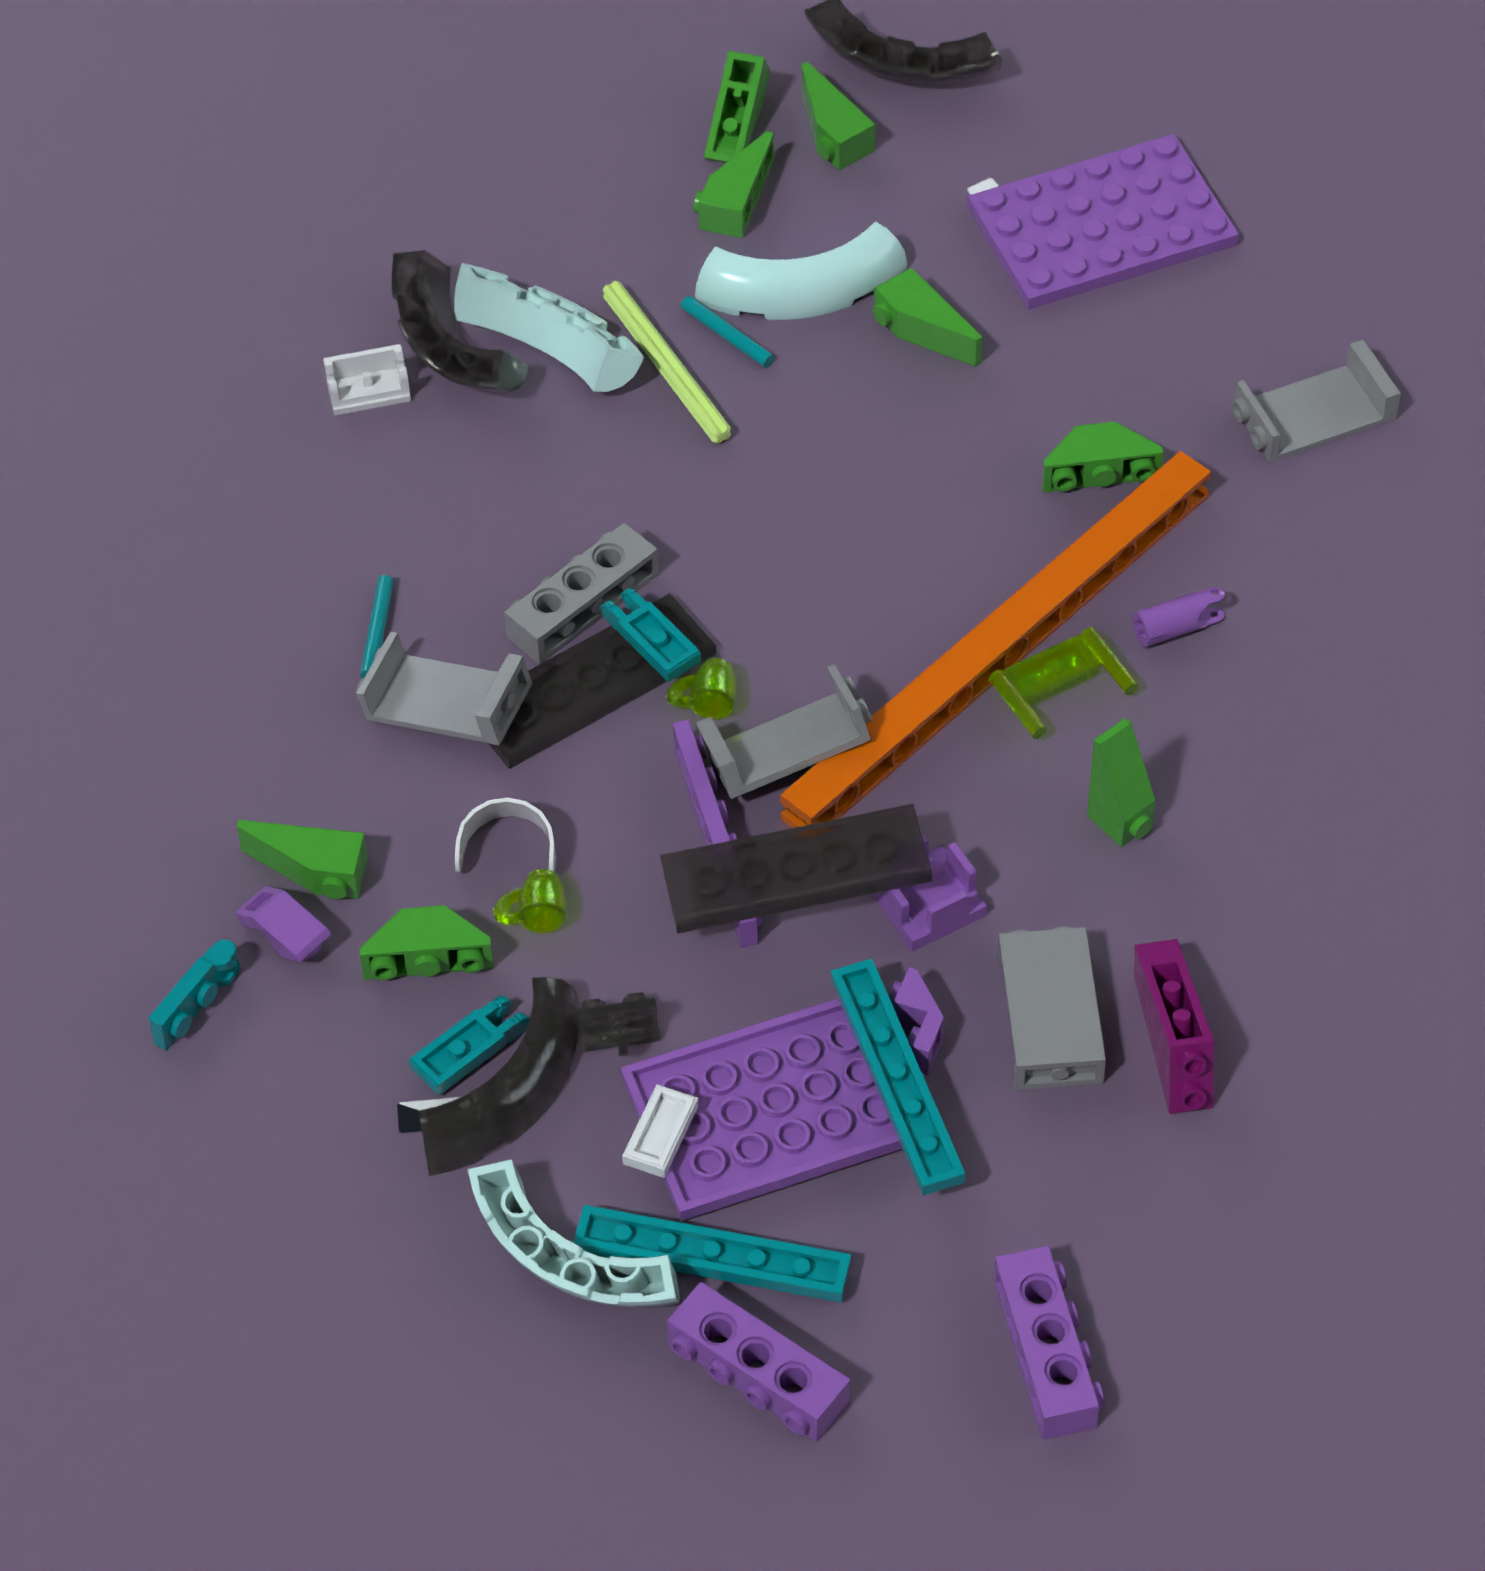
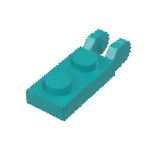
M629 587L621 592L623 603L631 611L629 615H626L610 600L601 605V612L605 620L615 630H618L667 682H670L701 662L699 649L650 601L647 603L633 588Z
M226 938L225 940L221 939L213 943V947H210L202 957L197 959L151 1013L149 1022L155 1045L167 1051L177 1038H182L188 1032L192 1019L200 1009L211 1005L217 995L218 987L231 985L235 980V976H238L240 964L238 958H235L238 952L237 946H235V943H232V940L229 941Z
M504 995L499 996L480 1010L476 1008L413 1055L409 1060L410 1069L439 1096L506 1046V1043H512L519 1035H522L530 1024L529 1017L523 1012H517L498 1027H495L494 1025L500 1019L508 1015L513 1004L508 997Z

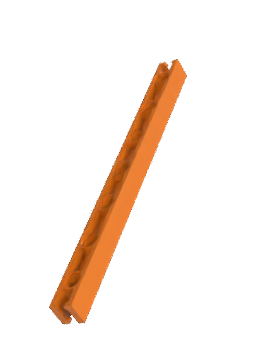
M1179 451L872 715V721L866 723L871 738L870 741L818 762L780 795L781 805L785 807L781 812V820L809 842L815 841L1209 497V490L1202 486V484H1206L1211 479V471L1182 451Z

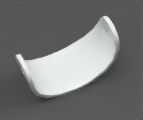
M508 797L488 800L472 809L460 825L455 846L456 872L462 871L463 856L468 840L479 827L496 818L514 816L528 819L544 831L550 841L549 873L550 875H555L557 856L552 827L543 812L527 801Z

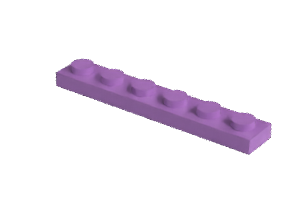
M689 719L672 723L674 750L740 946L744 948L758 944L757 927L764 924L762 911L758 900L751 901L748 892L752 891L750 876L746 866L739 867L736 858L740 857V849L735 833H727L725 825L729 824L724 800L716 801L714 792L717 791V782L712 766L706 768L702 759L706 758V750L701 734H693Z

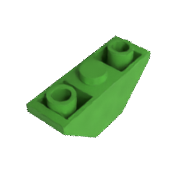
M1115 421L1075 426L1043 460V493L1095 486L1104 487L1129 482H1144L1162 467L1163 448Z
M445 905L400 909L359 948L364 980H389L394 977L413 975L429 977L438 973L460 971L474 973L483 969H494L490 937Z

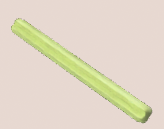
M619 281L606 284L603 288V298L711 441L715 444H720L723 440H728L731 436L729 424Z

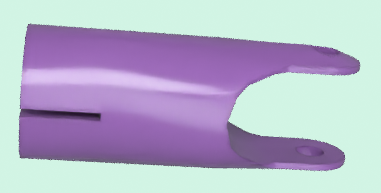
M1211 587L1134 612L1132 621L1139 642L1144 647H1148L1222 621L1224 619V612L1221 609H1206V607L1222 601L1225 598V592L1221 588Z

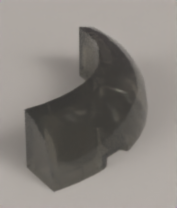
M827 0L804 10L808 22L829 48L853 65L888 79L917 84H948L979 78L1001 70L1002 58L986 32L961 40L942 42L938 47H917L912 41L901 40L891 36L883 38L867 30V26L856 18L844 6L841 0Z
M426 250L394 253L392 296L398 303L401 318L398 320V324L411 349L422 362L446 379L473 389L489 392H512L519 389L526 379L529 366L503 349L489 350L471 346L460 332L454 318L450 299L451 267Z
M552 977L532 978L533 1007L530 1021L522 1041L508 1062L493 1077L470 1093L451 1102L419 1110L429 1176L451 1172L481 1161L483 1154L497 1148L506 1141L513 1143L546 1113L559 1095L570 1074V1065L575 1054L576 1045L579 1042L580 1012L578 995L574 986L564 980Z

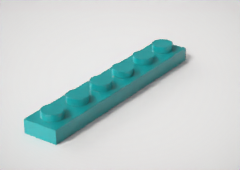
M873 959L831 970L832 985L922 1196L965 1183L966 1173Z
M583 1205L573 1241L583 1251L604 1258H610V1256L652 1258L668 1255L675 1272L842 1303L851 1266V1254L589 1205Z

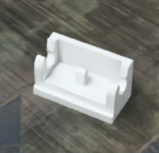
M401 344L323 358L334 416L411 401L407 369L404 367Z

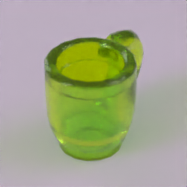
M720 658L707 659L699 667L696 674L682 677L669 687L666 692L668 703L680 709L691 707L694 713L703 718L711 716L713 720L727 717L734 709L737 691L736 675L733 667L729 662ZM691 688L690 695L682 697L684 691Z
M537 869L530 872L521 888L506 893L498 900L493 909L494 918L499 923L506 925L521 923L525 929L535 933H550L558 930L566 920L565 891L559 876L547 869ZM519 901V911L510 913L511 906Z

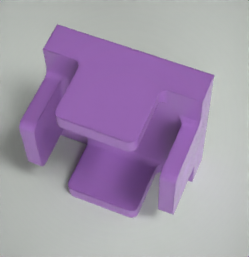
M924 835L908 841L887 853L886 872L870 879L868 883V890L912 952L985 917L987 913V905L976 891V870L956 842L947 845V851L943 845L929 851V841Z

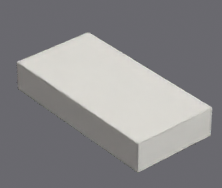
M656 1084L623 1153V1164L665 1178L698 1108V1098Z

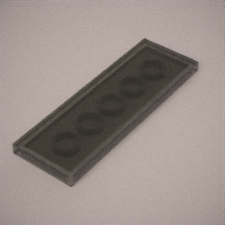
M670 593L652 603L699 649L701 662L716 655L715 643ZM609 626L530 669L528 672L532 685L500 745H489L506 766L511 769L667 681L618 630Z
M914 804L660 855L677 934L933 881L932 870Z

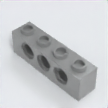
M626 523L621 524L612 532L605 533L596 544L584 553L574 556L568 565L553 576L543 579L537 588L522 599L515 600L504 612L507 638L539 665L604 617L600 608L602 604L610 600L618 606L623 602L621 592L629 587L637 592L659 575L658 549Z

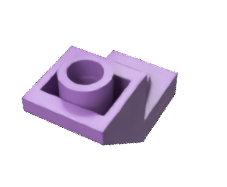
M264 886L234 913L244 927L262 931L282 958L297 962L305 961L315 956L322 948L321 943L331 935L326 926L286 891Z
M908 967L902 983L898 981L894 983L889 998L902 1028L911 1031L908 1042L922 1074L928 1076L943 1042L944 1016L918 970Z

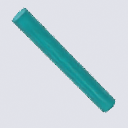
M686 296L682 300L681 309L764 368L772 365L775 359L772 353L693 297Z
M388 575L378 577L361 666V678L366 676L374 662L376 651L383 644L394 579Z

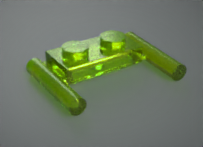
M1088 627L1083 630L1081 635H1076L1008 667L1004 671L1001 669L996 670L989 677V681L1034 739L1044 736L1047 728L1030 706L1098 674L1099 667L1102 665L1125 695H1131L1139 688L1137 681L1094 627Z

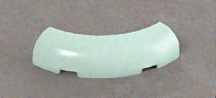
M876 221L866 231L848 243L831 251L804 258L788 260L758 259L731 253L715 246L699 273L695 289V300L708 308L730 315L739 316L740 311L764 314L767 320H793L830 314L851 307L853 300L871 291L874 292L875 287L904 272L907 269L906 254L899 240L887 228Z
M461 264L454 297V312L457 321L508 335L549 354L576 372L590 386L593 392H609L620 388L635 376L644 356L626 336H618L616 338L606 331L607 322L576 303L539 286H533L526 290L509 282L508 276L473 265Z
M512 1159L468 1169L472 1191L479 1209L493 1234L508 1253L524 1268L544 1282L569 1295L607 1306L653 1308L679 1304L680 1296L677 1275L668 1255L652 1258H622L613 1256L604 1258L583 1251L580 1246L548 1228L537 1216L527 1200L522 1179Z

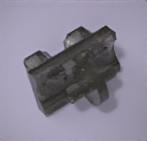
M643 992L627 994L622 999V1003L606 1005L599 998L584 1000L582 1008L576 1009L581 1052L617 1047L618 1056L628 1055L627 1045L660 1041L655 998L647 999Z

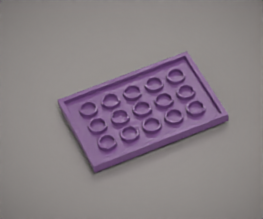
M1175 134L968 195L967 197L968 209L1028 310L1238 245L1239 233Z
M838 998L620 1067L621 1078L639 1120L656 1084L698 1098V1108L666 1177L663 1178L680 1221L902 1149Z

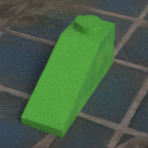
M728 51L704 154L705 160L727 163L749 145L763 106L770 75V69L765 57Z
M805 62L801 64V92L818 154L824 160L830 161L840 171L874 152L875 123L810 63Z
M766 131L711 174L703 191H697L693 209L694 213L699 214V230L743 238L774 161L773 132Z
M912 268L874 288L873 315L881 326H886L897 338L972 366L981 364L983 337Z
M1126 717L1093 741L1087 817L1121 847L1134 838L1140 839L1151 830L1154 824L1156 801L1132 723Z
M238 819L237 831L242 852L316 895H324L332 899H358L368 860L364 833Z

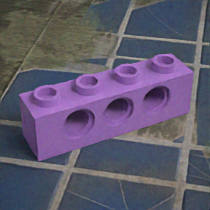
M1049 1245L996 1256L993 1280L1042 1440L1096 1429L1098 1412L1100 1409H1104V1397L1099 1382H1091L1088 1369L1092 1367L1088 1345L1086 1341L1079 1342L1075 1328H1079L1078 1314L1074 1302H1066L1062 1290L1066 1288V1277L1062 1263L1060 1261H1053ZM1041 1298L1046 1303L1034 1304L1029 1299ZM1054 1338L1059 1342L1056 1344H1046L1041 1339ZM1056 1378H1066L1072 1383L1060 1385L1053 1380Z
M701 1281L667 1320L668 1343L680 1358L686 1361L693 1359L705 1367L715 1381L725 1386L728 1384L732 1385L744 1393L748 1402L757 1409L770 1410L781 1418L789 1430L797 1435L806 1434L818 1442L850 1403L851 1379ZM714 1337H724L728 1339L723 1343H713L709 1341ZM752 1361H760L765 1365L760 1368H751L746 1364ZM788 1386H799L803 1390L797 1393H789L783 1389Z

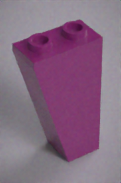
M1178 939L1134 945V979L1169 1114L1213 1108L1214 1039Z

